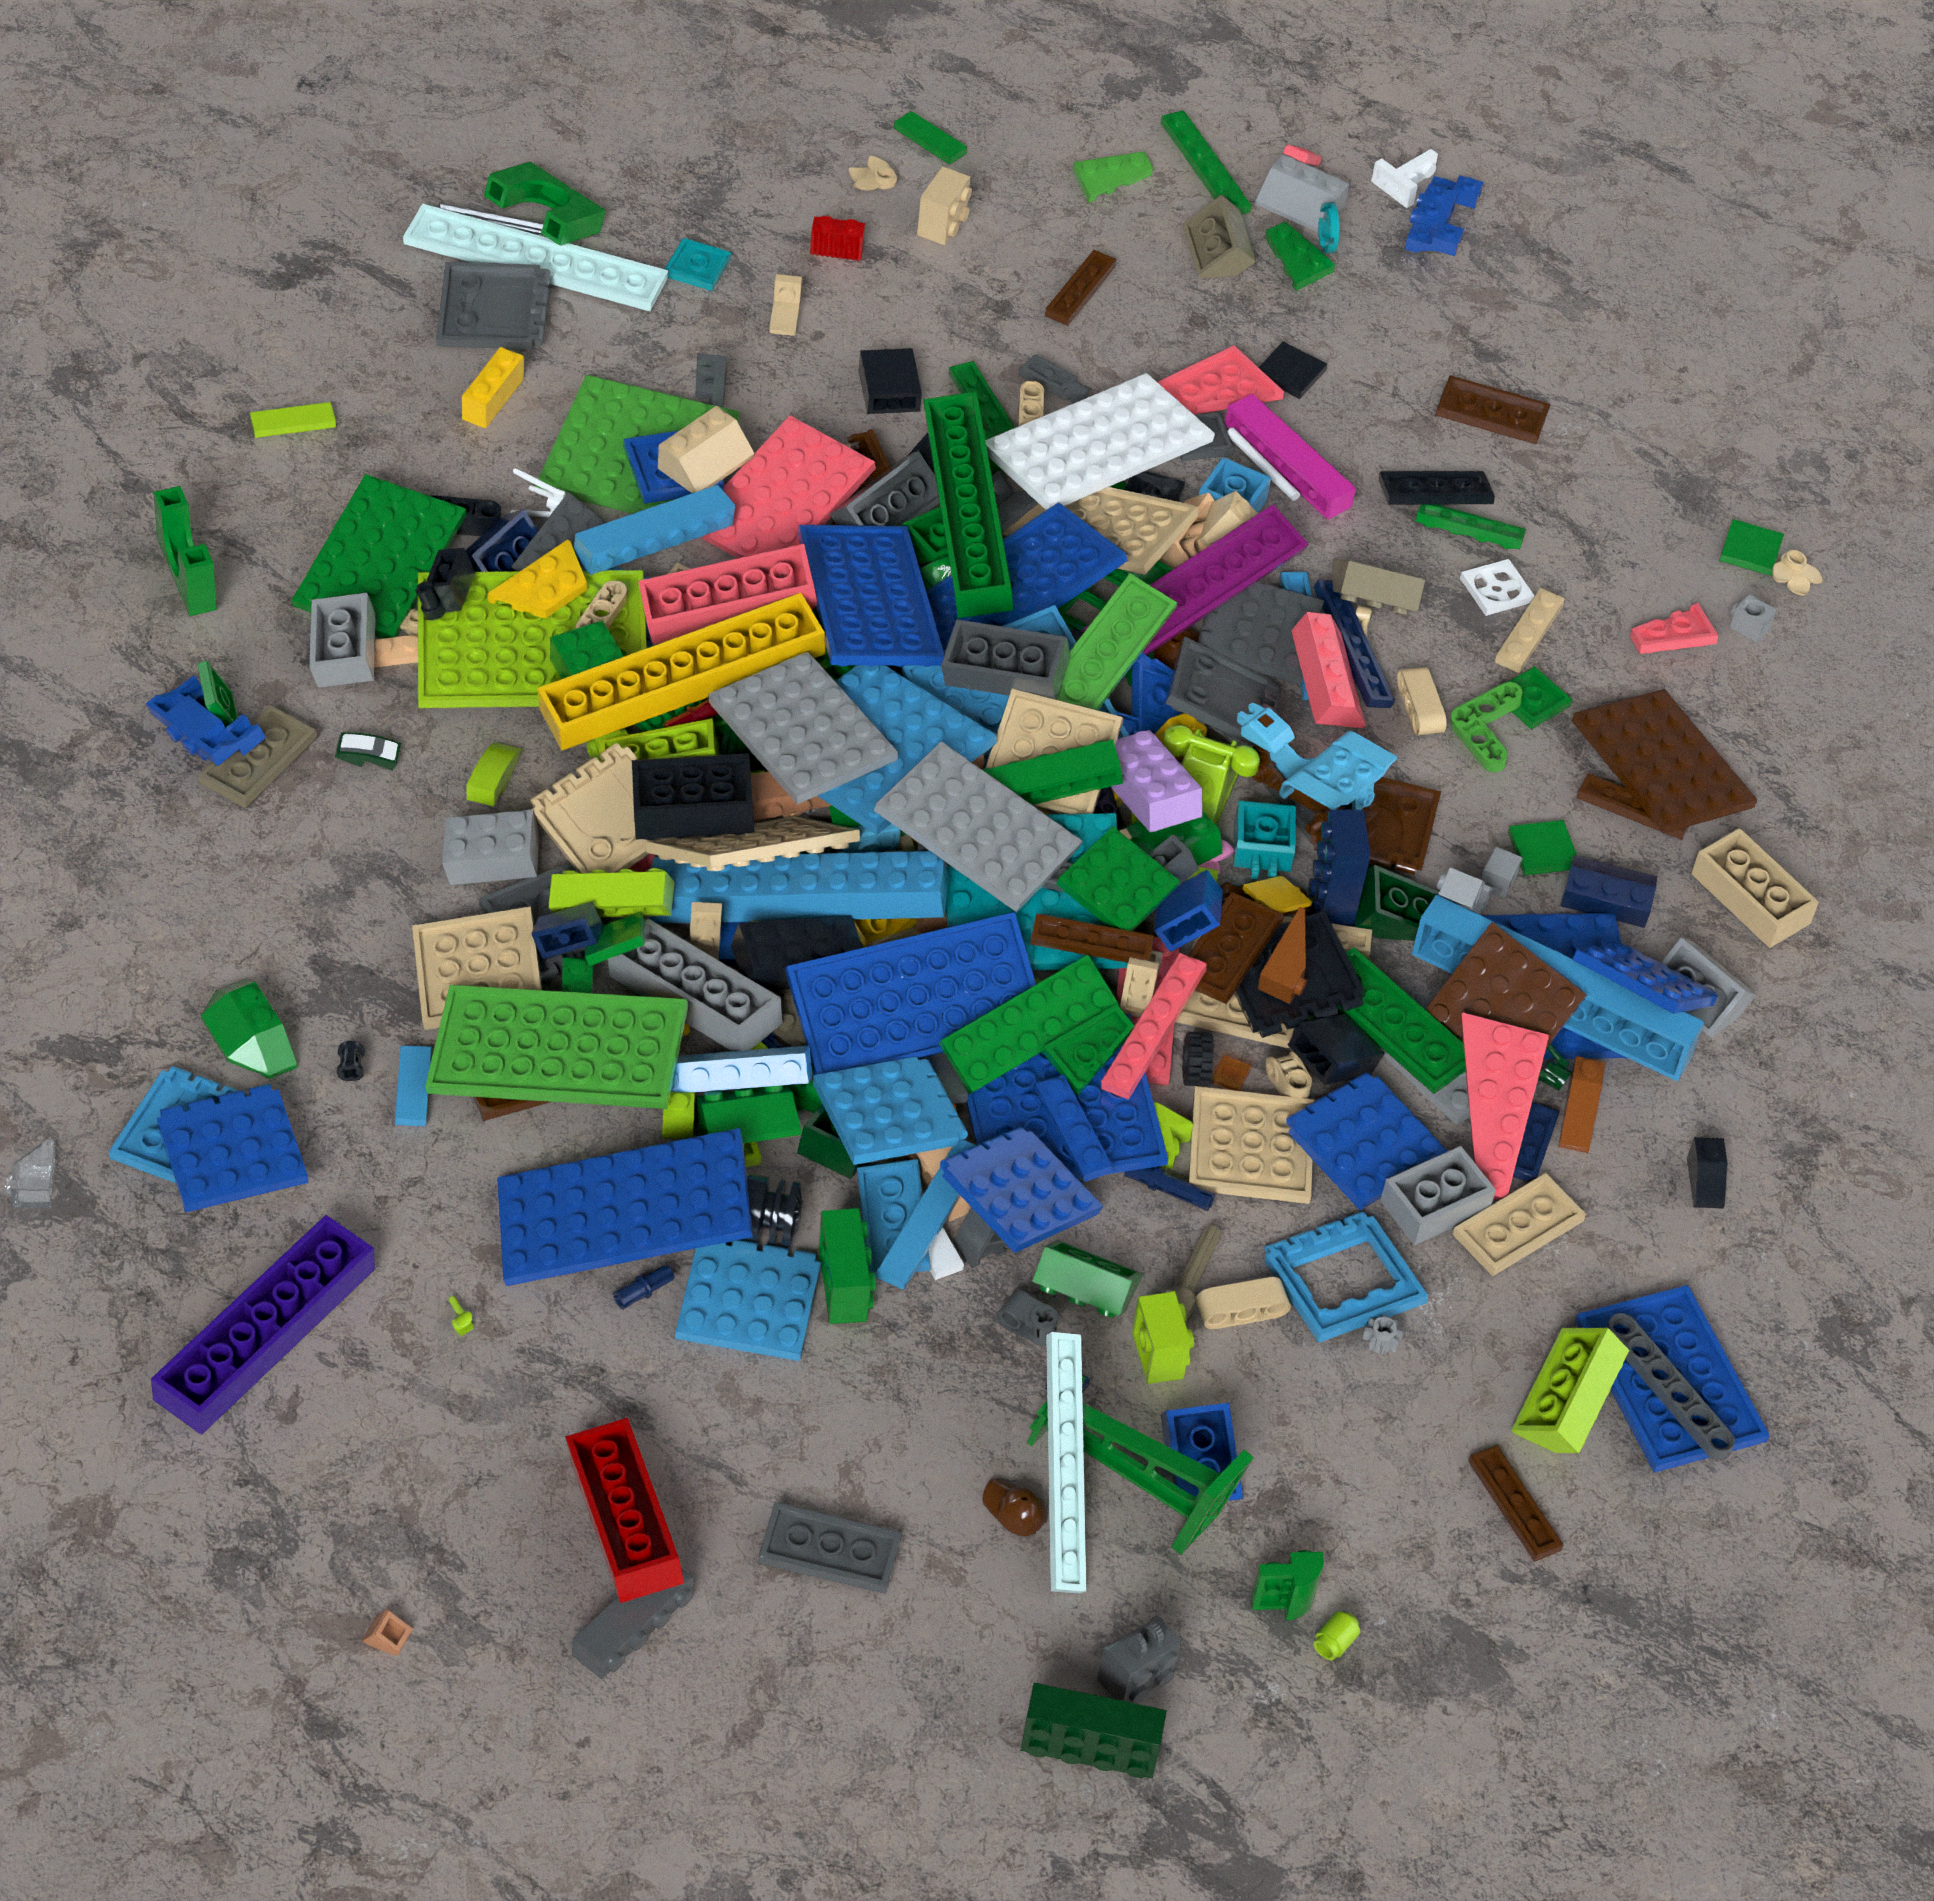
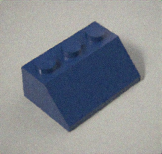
M524 509L504 515L466 549L475 572L516 571L511 566L538 532V529Z
M1573 855L1560 906L1588 914H1614L1616 921L1645 928L1651 912L1658 876Z

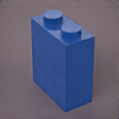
M1208 870L1183 882L1157 907L1154 931L1170 952L1220 926L1223 890Z

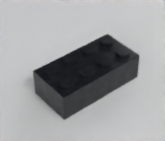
M852 916L738 923L731 948L740 974L765 989L772 991L790 989L785 972L786 966L861 949L862 945Z

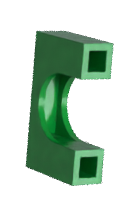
M530 161L490 173L484 193L485 198L502 209L524 202L538 203L552 208L546 212L541 234L559 246L600 233L606 212L605 209Z
M181 486L153 492L157 540L189 617L217 610L214 563L206 544L196 546L193 544L189 504Z

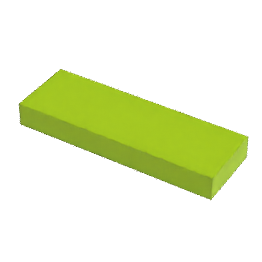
M331 402L250 412V421L255 438L336 427Z

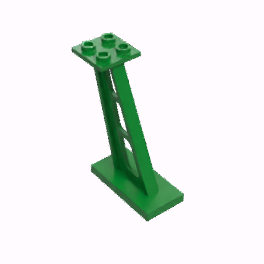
M1082 1375V1385H1083V1383H1084V1381H1085V1379H1086V1377L1083 1376V1375ZM1047 1401L1038 1410V1417L1029 1427L1032 1430L1027 1441L1030 1446H1033L1048 1431ZM1082 1403L1083 1425L1104 1437V1440L1083 1428V1451L1187 1518L1186 1523L1171 1546L1178 1554L1182 1555L1220 1515L1254 1457L1244 1449L1220 1474ZM1111 1442H1116L1140 1455L1149 1464L1147 1466L1142 1465L1116 1449ZM1155 1467H1162L1195 1485L1199 1489L1198 1495L1193 1496L1157 1474Z

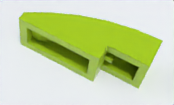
M493 742L479 759L466 784L467 800L494 807L500 793L504 794L522 749Z

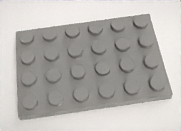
M808 651L708 694L711 706L797 805L898 760V751Z
M942 741L876 803L874 808L876 813L1015 912H1018L1075 854L1083 842Z

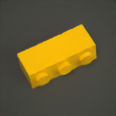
M502 347L496 351L462 395V420L485 429L488 427L524 380L523 355Z

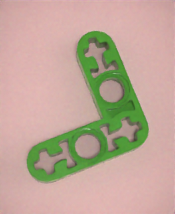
M1514 682L1503 683L1455 708L1451 713L1452 730L1479 763L1490 772H1500L1505 769L1507 765V750L1486 724L1506 715L1521 705L1522 688ZM1489 704L1494 707V710L1483 712L1479 707ZM1476 735H1481L1486 738V741L1483 743H1475L1471 740V738Z

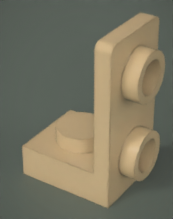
M776 274L774 301L769 327L770 333L791 336L796 334L802 277Z

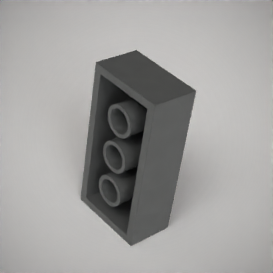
M914 452L892 465L832 511L830 516L836 525L902 526V523L929 512L939 504L935 475L920 452Z
M956 620L941 667L946 686L1010 696L1012 689L1057 700L1070 659L1067 637Z

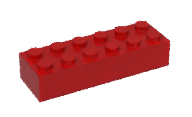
M628 1417L565 1436L571 1464L619 1602H627L684 1584L678 1553Z

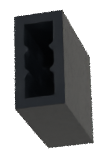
M913 348L860 350L858 370L867 414L920 412L922 391Z
M1348 1014L1302 1022L1287 1044L1323 1085L1352 1080L1365 1072L1371 1076L1384 1055V1052Z

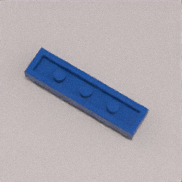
M1064 1074L1036 1083V1092L1083 1182L1112 1173V1164Z

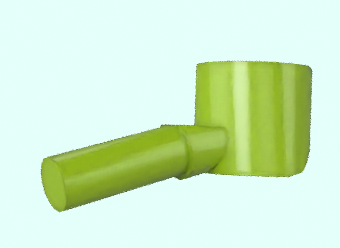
M451 1296L448 1300L457 1316L452 1320V1325L455 1331L460 1336H463L474 1329L471 1323L472 1314L469 1311L465 1312L457 1298Z

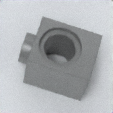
M1749 594L1742 602L1737 601L1730 612V615L1733 616L1730 628L1758 643L1771 629L1777 609Z
M1495 847L1481 878L1485 885L1493 888L1492 894L1506 899L1518 876L1523 857Z

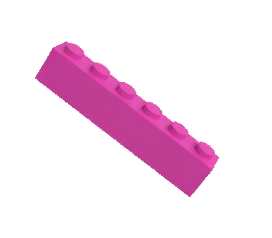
M1250 394L1228 405L1225 426L1229 429L1235 428L1327 520L1352 508L1356 490L1352 483L1346 480L1315 449L1311 448L1256 396Z

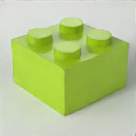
M1175 1291L1138 1297L1131 1333L1147 1384L1184 1379L1186 1366L1190 1365L1189 1352L1190 1348L1194 1347V1337L1192 1330L1186 1328L1185 1307L1183 1303H1178Z

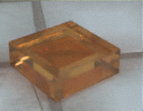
M1223 1055L1213 1074L1212 1083L1230 1090L1241 1091L1250 1073L1251 1065Z

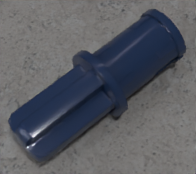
M665 1265L644 1277L638 1275L635 1277V1281L613 1292L614 1300L619 1308L624 1310L643 1298L649 1299L653 1291L673 1281L674 1274L670 1267Z

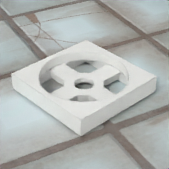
M1509 559L1461 572L1460 580L1485 616L1529 604L1535 597ZM1505 572L1510 580L1502 582L1497 580L1494 574ZM1482 578L1487 585L1486 587L1476 589L1474 580ZM1499 586L1502 590L1496 592L1492 589V587ZM1517 589L1520 594L1511 600L1507 592ZM1487 597L1497 599L1498 601L1488 599Z

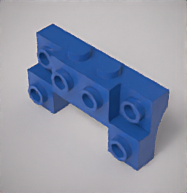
M1459 175L1457 182L1433 176L1425 193L1420 192L1416 204L1418 208H1413L1410 222L1413 225L1406 240L1405 250L1416 253L1421 251H1437L1455 256L1458 243H1461L1464 228L1448 224L1453 214L1455 203L1475 209L1484 182Z
M194 675L176 689L168 693L155 695L146 703L151 715L167 727L165 731L175 743L180 741L190 755L197 754L204 761L208 759L217 767L236 751L243 756L246 755L266 738L258 724L252 726L244 714L225 728L222 721L206 709L202 686Z

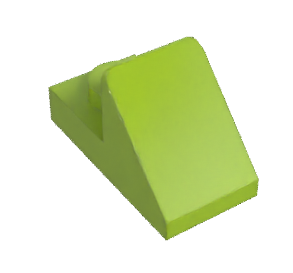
M1157 1102L1154 1103L1168 1156V1165L1160 1166V1168L1173 1169L1175 1156H1179V1143L1190 1141L1193 1124Z

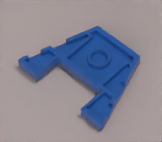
M1143 652L1132 665V716L1116 711L1118 716L1123 717L1122 724L1129 736L1147 730L1155 734L1168 719L1182 714V712H1178L1170 705L1165 704L1173 670L1156 658L1150 659Z

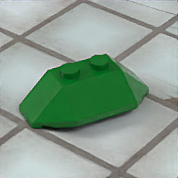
M243 979L214 992L201 1014V1020L228 1062L249 1071L261 1073V1076L268 1079L298 1068L284 1026L255 981Z

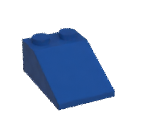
M1229 1403L1167 1410L1161 1414L1166 1446L1220 1474L1237 1457ZM1171 1473L1173 1483L1193 1496L1198 1495L1199 1489L1195 1485ZM1241 1480L1228 1501L1243 1499Z

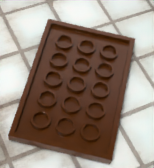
M1665 689L1574 713L1572 718L1573 724L1663 834L1685 826L1689 827L1755 808L1757 798Z

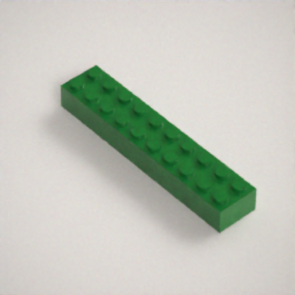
M977 391L923 399L958 619L1014 611L1009 572Z

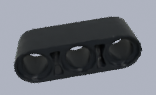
M430 495L442 501L466 508V517L456 533L458 535L481 537L501 519V506L495 501Z

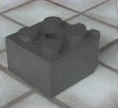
M1155 1616L1149 1622L1103 1649L1097 1680L1113 1699L1136 1704L1143 1700L1151 1689L1156 1686L1163 1687L1173 1679L1182 1641L1161 1617Z

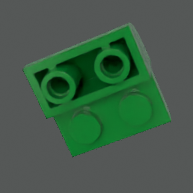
M1300 1550L1290 1552L1287 1564L1279 1562L1259 1564L1251 1595L1252 1610L1284 1609L1286 1621L1305 1615L1314 1602L1324 1565L1323 1552Z

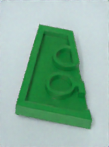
M1286 221L1266 230L1265 239L1276 258L1280 259L1283 263V270L1287 276L1291 277L1293 281L1292 286L1295 291L1334 272L1335 264Z
M1115 1004L1043 1047V1053L1059 1074H1064L1071 1089L1079 1096L1126 1041L1134 1029V1025L1120 1007Z

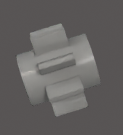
M1385 1315L1376 1320L1370 1318L1362 1336V1339L1369 1340L1368 1350H1373L1381 1356L1390 1350L1396 1352L1398 1342H1401L1403 1331L1397 1330L1398 1321L1385 1317Z

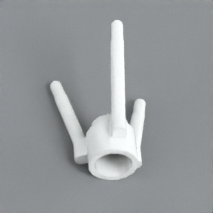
M516 468L513 469L514 474L541 487L538 488L530 485L529 490L548 497L546 508H550V511L525 510L528 516L549 517L567 493ZM511 510L510 513H513V512H516V511H519V510Z

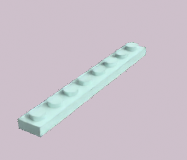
M1051 1332L1046 1335L1051 1592L1081 1594L1086 1592L1081 1335Z

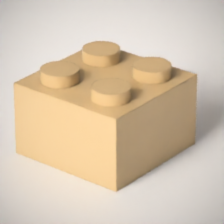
M943 166L921 195L918 236L942 245H946L951 237L956 236L959 225L967 220L970 208L967 207L972 193V188H969L970 176Z

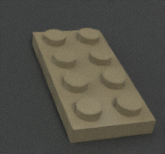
M271 705L251 723L252 726L255 724L260 726L266 737L263 741L244 756L236 751L218 767L211 762L198 774L200 784L244 808L265 790L317 738L315 729Z

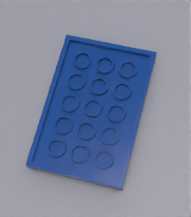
M1688 1285L1576 1315L1575 1323L1578 1328H1607L1608 1322L1614 1314L1624 1313L1630 1315L1733 1434L1735 1444L1732 1451L1768 1441L1770 1435ZM1622 1324L1613 1326L1617 1333H1629L1628 1328ZM1634 1347L1632 1349L1637 1356L1645 1357L1649 1355L1647 1350L1642 1347ZM1625 1359L1610 1390L1653 1473L1710 1458ZM1656 1369L1652 1371L1653 1376L1657 1379L1664 1380L1668 1378V1375L1663 1370ZM1675 1392L1671 1394L1672 1398L1677 1402L1684 1403L1688 1401L1683 1393ZM1700 1415L1691 1417L1696 1425H1707L1704 1417ZM1715 1438L1711 1440L1714 1447L1718 1449L1727 1448L1726 1442L1722 1439Z

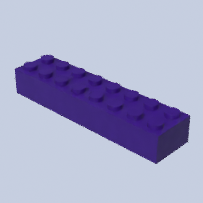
M325 1215L151 1378L153 1401L202 1435L375 1270L374 1247Z

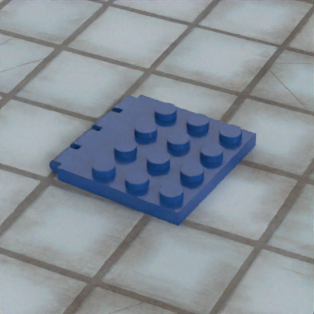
M1619 942L1601 944L1599 946L1590 945L1586 948L1577 949L1572 959L1673 1014L1714 1006L1718 997L1713 990L1699 983H1694V980L1675 970H1670L1666 965L1650 957H1645L1643 953Z
M1366 1072L1352 1079L1348 1084L1346 1083L1328 1093L1327 1096H1323L1309 1104L1305 1109L1302 1108L1286 1118V1123L1290 1127L1288 1133L1359 1210L1381 1198L1386 1179L1448 1152L1378 1076L1372 1078Z
M266 1084L249 1088L248 1097H245L243 1090L218 1096V1104H214L211 1097L187 1103L188 1111H184L182 1104L160 1109L161 1117L157 1118V1126L185 1213L308 1183V1174L279 1089L272 1091L271 1085Z
M1022 1127L1014 1128L1002 1135L961 1151L960 1154L957 1153L940 1161V1167L944 1171L942 1177L1014 1253L1098 1215L1103 1208V1205L1032 1131L1026 1132Z

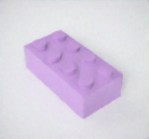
M1150 730L1140 731L1134 735L1117 739L1115 748L1121 766L1123 784L1111 786V788L1149 832L1202 817V788Z

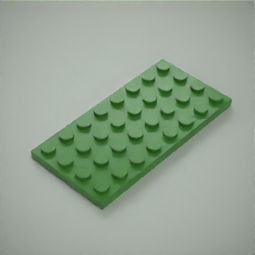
M449 985L425 1089L427 1094L667 1109L688 1011L687 999Z

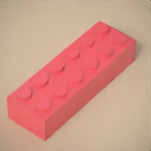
M804 544L638 581L647 626L653 645L669 641L798 593H802L811 609H815L817 603Z

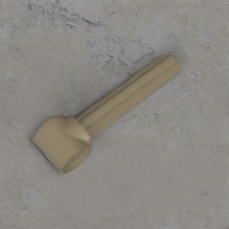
M1215 1225L1204 1228L1177 1286H1172L1170 1289L1166 1288L1164 1292L1175 1291L1178 1303H1183L1186 1312V1326L1196 1305L1197 1299H1195L1193 1293L1221 1237V1231Z

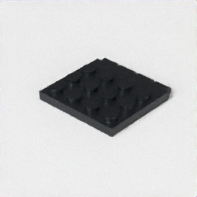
M1325 911L1305 917L1306 968L1304 979L1307 980V984L1300 996L1295 995L1289 1004L1258 989L1260 974L1291 921L1278 927L1235 991L1234 995L1252 1032H1259L1261 1038L1282 1032L1281 1024L1283 1023L1287 1030L1298 1027L1300 1023L1310 1021L1309 1015L1311 1014L1314 1020L1338 1014L1337 1006H1340L1343 1012L1363 1006L1364 988Z

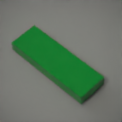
M909 111L894 122L895 130L949 165L967 154V146L913 111Z

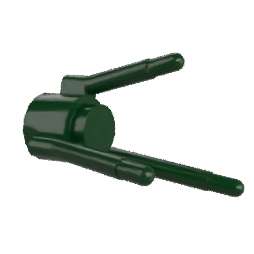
M1550 1044L1547 1050L1557 1063L1555 1064L1550 1061L1545 1070L1541 1069L1538 1080L1559 1092L1572 1072L1566 1068L1570 1062L1561 1057Z

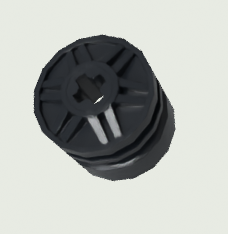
M748 1174L747 1185L753 1237L745 1238L744 1240L758 1242L764 1228L769 1229L770 1244L775 1245L778 1231L783 1232L782 1246L790 1247L798 1231L803 1206L801 1182L793 1181L790 1195L785 1194L786 1180L781 1179L776 1192H771L769 1177Z

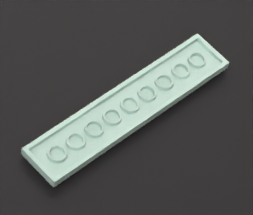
M426 204L421 205L403 236V244L467 262L540 265L541 269L550 270V284L647 311H651L668 279V270L569 243L559 246L544 236Z

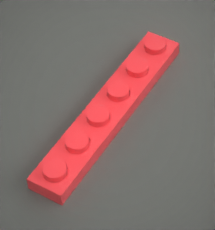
M1179 953L1101 1081V1089L1129 1100L1205 974L1207 963Z

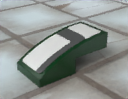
M341 732L335 758L362 767L364 762L368 761L393 771L397 764L401 743L371 734Z

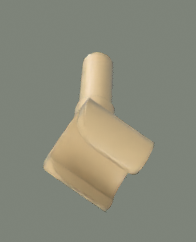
M1358 605L1356 615L1367 637V628L1370 623L1372 610Z

